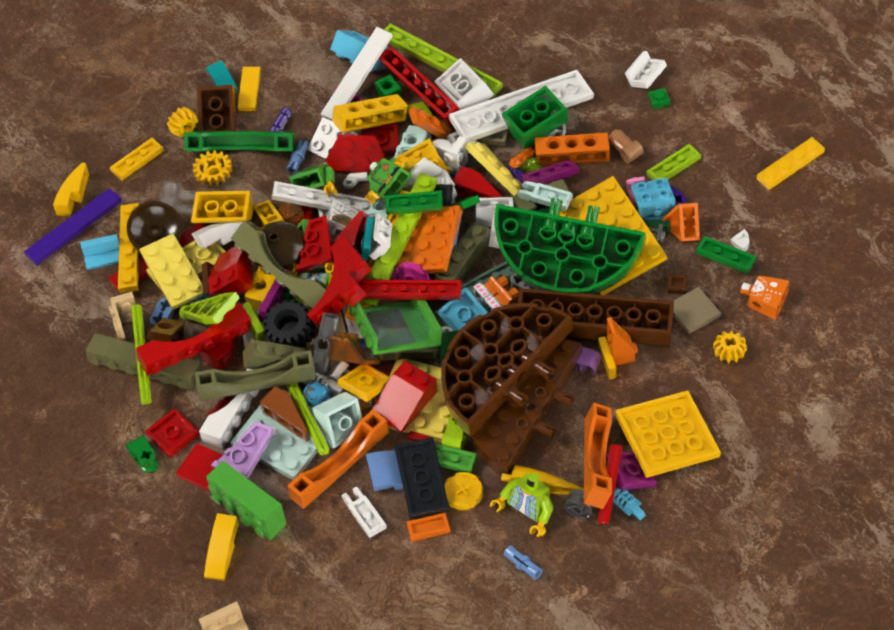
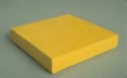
M362 363L338 379V386L368 402L383 391L391 377L366 363Z

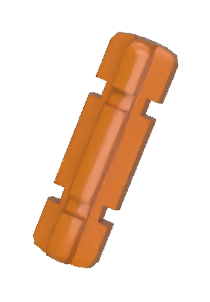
M532 147L526 148L510 159L509 166H512L513 169L518 168L534 157L536 151Z

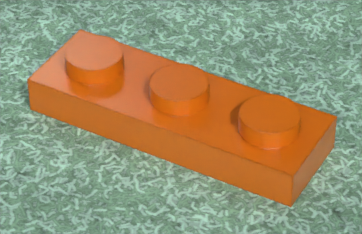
M415 106L408 110L412 123L423 130L447 140L449 134H452V129L448 123H443L435 116H431Z

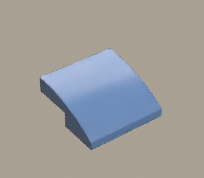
M379 451L366 454L374 491L394 487L395 491L403 489L395 451Z

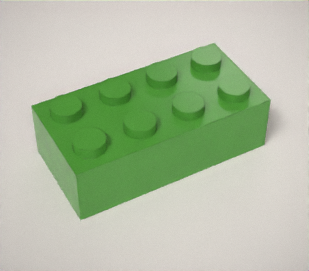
M222 461L206 476L212 500L218 505L221 503L225 506L231 515H237L245 526L248 527L250 525L254 528L260 537H266L271 541L286 526L282 504L225 461Z

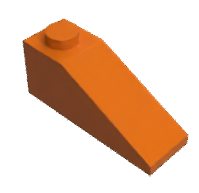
M611 317L607 318V342L615 365L634 362L635 353H638L636 342H632L630 335Z

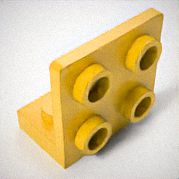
M430 138L402 154L408 158L403 168L407 172L425 157L446 170L448 174L450 173L449 168L438 155Z

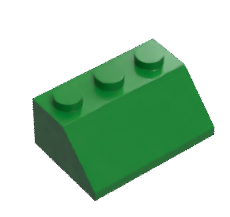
M546 85L502 113V117L513 138L523 149L534 144L535 138L545 137L568 122L567 108Z

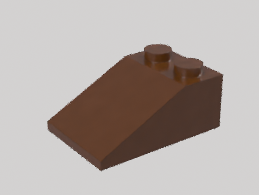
M233 85L198 87L199 131H236L237 93Z

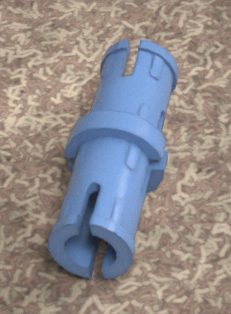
M299 140L295 151L292 152L291 160L286 167L288 173L291 174L292 170H294L292 174L297 173L300 164L304 162L306 151L310 145L306 140L303 145V140Z
M512 545L504 551V556L516 564L517 569L523 570L534 580L538 579L542 574L543 570L530 561L529 556L523 555Z

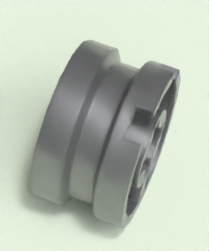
M580 489L571 490L564 504V508L569 514L580 519L589 518L594 508L584 504V490Z

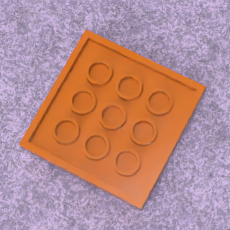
M460 205L443 207V210L423 212L395 269L403 262H412L423 267V270L428 274L447 272L463 212Z

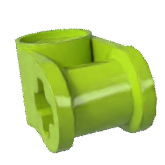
M450 416L441 445L463 450L467 434Z

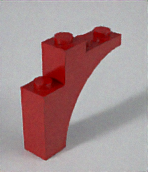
M342 236L330 247L334 259L332 278L322 298L307 313L309 318L319 328L323 313L337 314L348 304L352 307L355 306L367 295L358 282L372 269L345 236Z

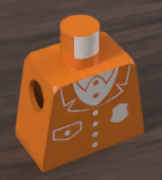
M758 276L754 285L744 282L740 293L749 296L748 306L776 320L788 294L789 281Z

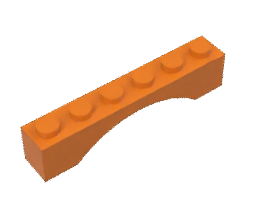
M593 403L584 419V504L603 509L612 494V478L609 477L606 470V450L612 423V408Z
M371 410L358 422L348 439L331 457L317 467L300 473L287 485L290 498L302 509H305L389 433L387 420L375 410Z

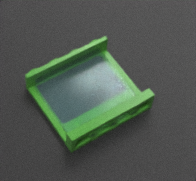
M411 300L409 302L362 308L359 302L353 307L349 305L350 315L354 316L355 324L359 326L361 336L365 337L366 345L371 349L373 355L441 345L442 328L426 300Z

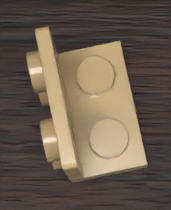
M132 292L111 297L112 305L108 306L117 337L124 341L127 340L122 324L133 322L131 307L136 305Z
M237 601L199 619L202 630H249Z

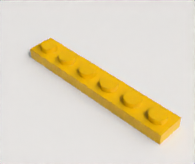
M139 203L120 206L119 293L138 291L139 251L128 239L127 221L132 211L139 206Z

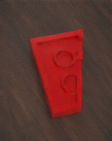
M327 216L309 220L304 236V249L300 252V264H297L296 268L298 274L325 266L326 263H334L333 254L330 249L332 242Z

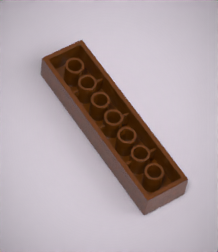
M519 289L518 303H535L546 308L550 306L572 316L573 330L566 336L568 338L598 340V338L605 336L607 339V318L611 317L630 335L632 342L670 346L674 301Z

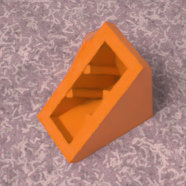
M698 203L678 204L662 219L664 221H671L670 232L681 242L700 240Z

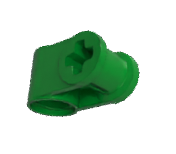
M144 435L126 444L129 454L138 463L142 471L152 473L157 470L159 464L155 458V452Z

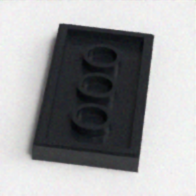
M433 437L394 445L410 519L450 511Z

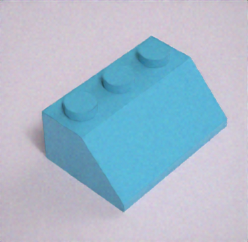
M337 30L330 50L336 52L335 55L340 58L346 57L350 59L349 62L353 64L369 38L356 31ZM379 59L370 72L384 68Z

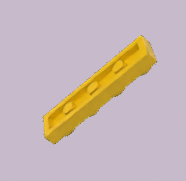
M811 137L758 173L757 180L770 190L823 154L825 148Z

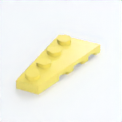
M468 142L464 147L513 196L517 195L519 190H525L522 188V183L515 179L485 143Z

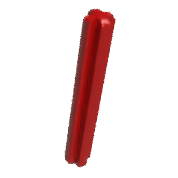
M612 444L610 447L606 469L609 477L612 478V494L604 508H599L597 519L598 523L605 525L610 522L623 449L621 445Z

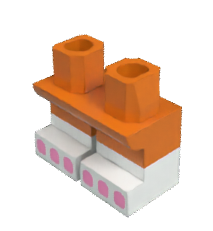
M504 275L497 279L491 276L487 283L483 285L479 283L473 286L474 297L488 313L492 312L491 309L515 303L518 300L519 291L516 288H512L509 291L505 290L509 287V281Z

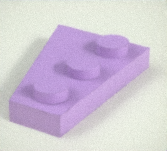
M256 421L239 437V441L231 448L229 447L224 452L225 454L218 461L215 460L211 466L216 468L222 461H225L249 479L275 432L274 429Z

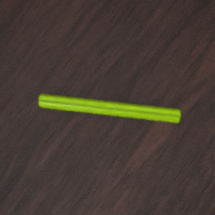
M140 304L132 305L131 307L135 349L146 344L142 306ZM137 360L141 404H151L149 375H146Z
M287 384L286 387L319 454L322 456L329 454L330 448L298 384Z

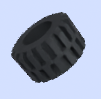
M283 300L281 304L279 302L276 303L274 308L271 306L269 308L270 313L266 312V319L263 320L264 330L269 341L306 348V343H311V337L315 335V324L307 315L309 312L308 308L299 301L296 303L295 300L290 302ZM298 322L292 330L281 331L286 323Z

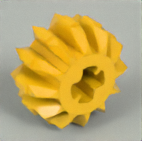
M177 108V111L172 112V116L168 117V129L177 137L182 138L185 132L197 128V116L189 108Z
M732 330L728 334L723 331L722 336L717 335L716 341L713 344L715 356L720 357V361L727 360L728 364L731 360L737 363L738 358L743 359L744 353L747 351L745 337H741L739 332L733 334Z

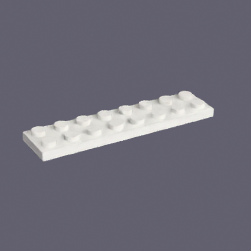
M574 70L449 114V120L459 136L465 137L467 142L508 129L502 113L545 85L566 108L593 99L594 93L578 70Z

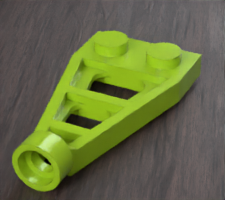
M236 292L223 293L191 303L190 305H184L180 308L179 315L183 320H194L203 324H218L224 319L223 316L227 311L232 310L236 306L235 303L240 297Z

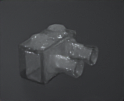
M163 181L158 201L172 206L179 215L192 216L194 205H183V201L194 202L196 192L200 191L184 190L182 182Z

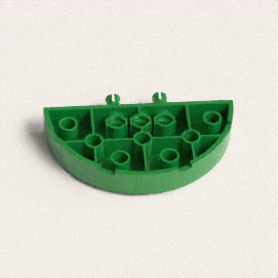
M551 198L548 214L496 204L494 226L502 255L511 270L524 283L535 290L597 294L605 291L622 280L631 271L640 258L647 239L646 232L597 223L600 208L597 206L593 208V205L588 206L586 220L584 221L559 216L563 201L557 199L556 203V198Z

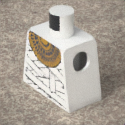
M333 198L327 217L332 240L334 241L359 211H366Z

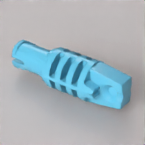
M616 485L613 502L628 516L633 514L641 521L646 516L639 507L641 503L629 491L620 490L619 486Z

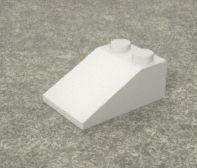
M461 58L434 81L460 110L488 101L494 95L484 81Z

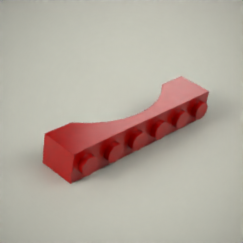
M241 302L236 304L232 310L227 311L220 323L213 324L205 332L195 337L176 342L153 340L137 347V360L146 375L158 373L168 366H174L184 359L192 358L202 351L210 350L218 344L226 343L234 337L248 333L251 330V318Z

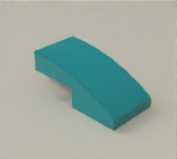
M222 60L206 67L215 86L233 85L236 93L239 92Z

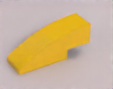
M81 163L74 169L60 187L53 203L57 216L71 217L74 203H82L89 177L86 163Z
M217 513L209 543L204 578L225 580L235 547L234 539L239 526L237 516Z

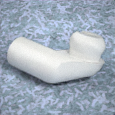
M367 172L350 173L343 181L344 187L351 189L358 182L368 181Z

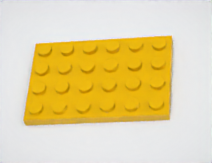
M614 176L573 198L566 211L560 210L559 216L585 221L588 206L593 205V208L597 206L600 208L597 223L646 232V243L635 266L614 286L599 292L600 295H606L668 259Z

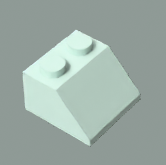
M343 392L312 408L315 420L323 436L333 449L342 445L348 439L358 422L362 419L358 398L347 392Z

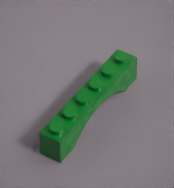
M187 131L184 133L185 151H293L296 149L295 131Z

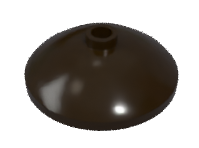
M151 201L139 205L132 211L127 221L128 239L138 251H140V248L171 234L175 235L178 242L182 237L183 224L180 215L172 206L163 202ZM157 230L158 234L154 235L152 231Z
M277 221L259 228L265 233L269 250L282 268H288L300 259V252L304 249L305 241L301 230L297 226L289 222ZM259 262L255 263L257 266L263 267Z

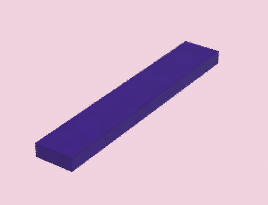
M110 188L25 250V256L37 266L122 202L121 197Z

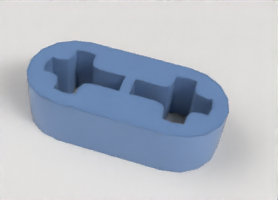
M166 298L158 301L150 317L152 328L161 318L172 319L176 309L172 310L171 307H167L169 303Z

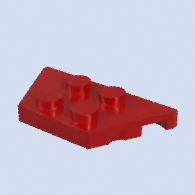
M339 134L324 163L327 162L328 166L334 171L372 172L370 165L373 162L379 163L386 156L380 147L377 136Z

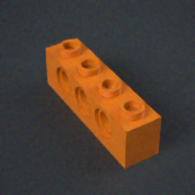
M608 133L535 138L537 166L554 165L567 160L574 164L610 161Z

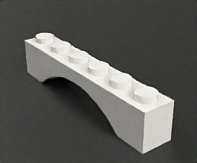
M259 390L237 394L227 406L209 415L199 431L202 442L223 449L226 443L230 442L234 429L239 427L244 412L249 410L250 402L253 397L257 396Z

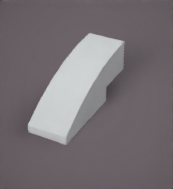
M242 222L212 224L192 233V236L198 247L207 248L216 241L219 244L225 245L232 240L230 238Z

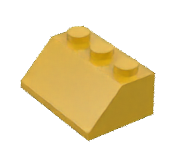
M196 192L191 222L229 223L249 221L252 219L254 208L251 192Z

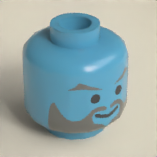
M320 382L309 383L303 391V396L311 407H315L332 398L331 389Z

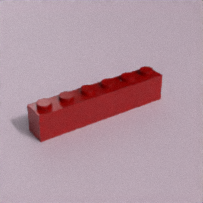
M390 45L379 57L383 66L452 128L453 125L449 120V114L459 111V107Z

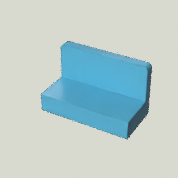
M117 234L80 242L87 270L119 263V239Z

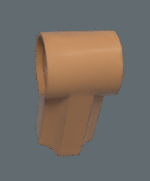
M614 130L608 137L609 143L619 151L621 158L626 163H630L644 154L641 144L637 140L632 141L621 130Z

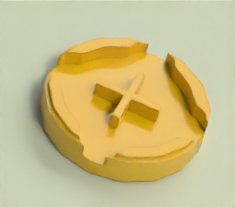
M456 473L455 476L449 477L444 484L448 504L454 509L468 510L474 508L483 497L482 483L471 473Z

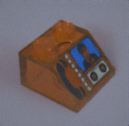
M339 332L338 336H331L328 359L363 365L381 363L380 358L377 355H373L371 349L367 347L366 339L360 338L359 334Z

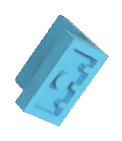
M659 178L631 185L638 213L642 219L662 220L676 207L675 197L667 178Z

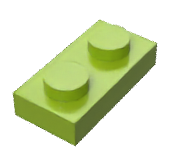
M250 302L242 304L251 318L250 331L255 340L264 341V334L266 332L263 322L260 323L258 319L259 315L256 308H252Z

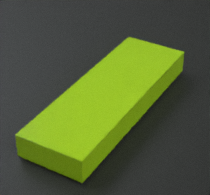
M688 144L647 170V176L651 180L667 178L669 180L700 160L701 154Z

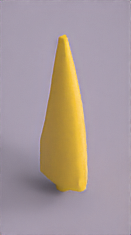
M519 465L514 466L512 475L502 473L501 481L510 482L517 477L522 478L525 474L536 473L540 477L539 481L547 485L552 494L569 495V492L573 489L584 490L578 485L557 476Z

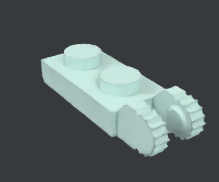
M525 181L522 184V188L525 190H519L518 196L521 199L531 200L532 202L549 207L551 198H556V203L557 199L563 201L561 206L563 211L567 210L573 198V193L529 181Z

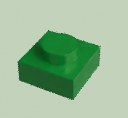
M665 88L648 92V99L653 110L670 106V99Z

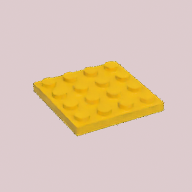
M689 391L615 411V416L646 478L719 458L721 455Z

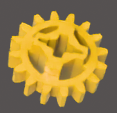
M216 150L212 154L207 151L205 156L200 154L201 159L196 158V164H193L194 177H196L198 182L201 181L202 185L209 183V186L215 183L218 186L219 181L224 183L225 177L230 178V173L233 170L232 162L229 160L228 155L224 156L222 151L217 154Z

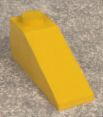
M270 200L254 205L253 210L261 226L271 222H284L282 216Z

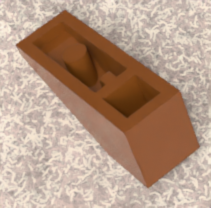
M274 386L260 401L262 413L307 442L309 440L307 428L290 394L286 390H280Z

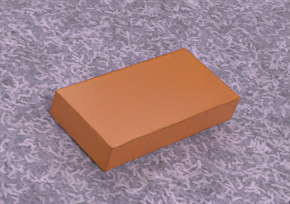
M446 512L406 522L411 542L451 533Z

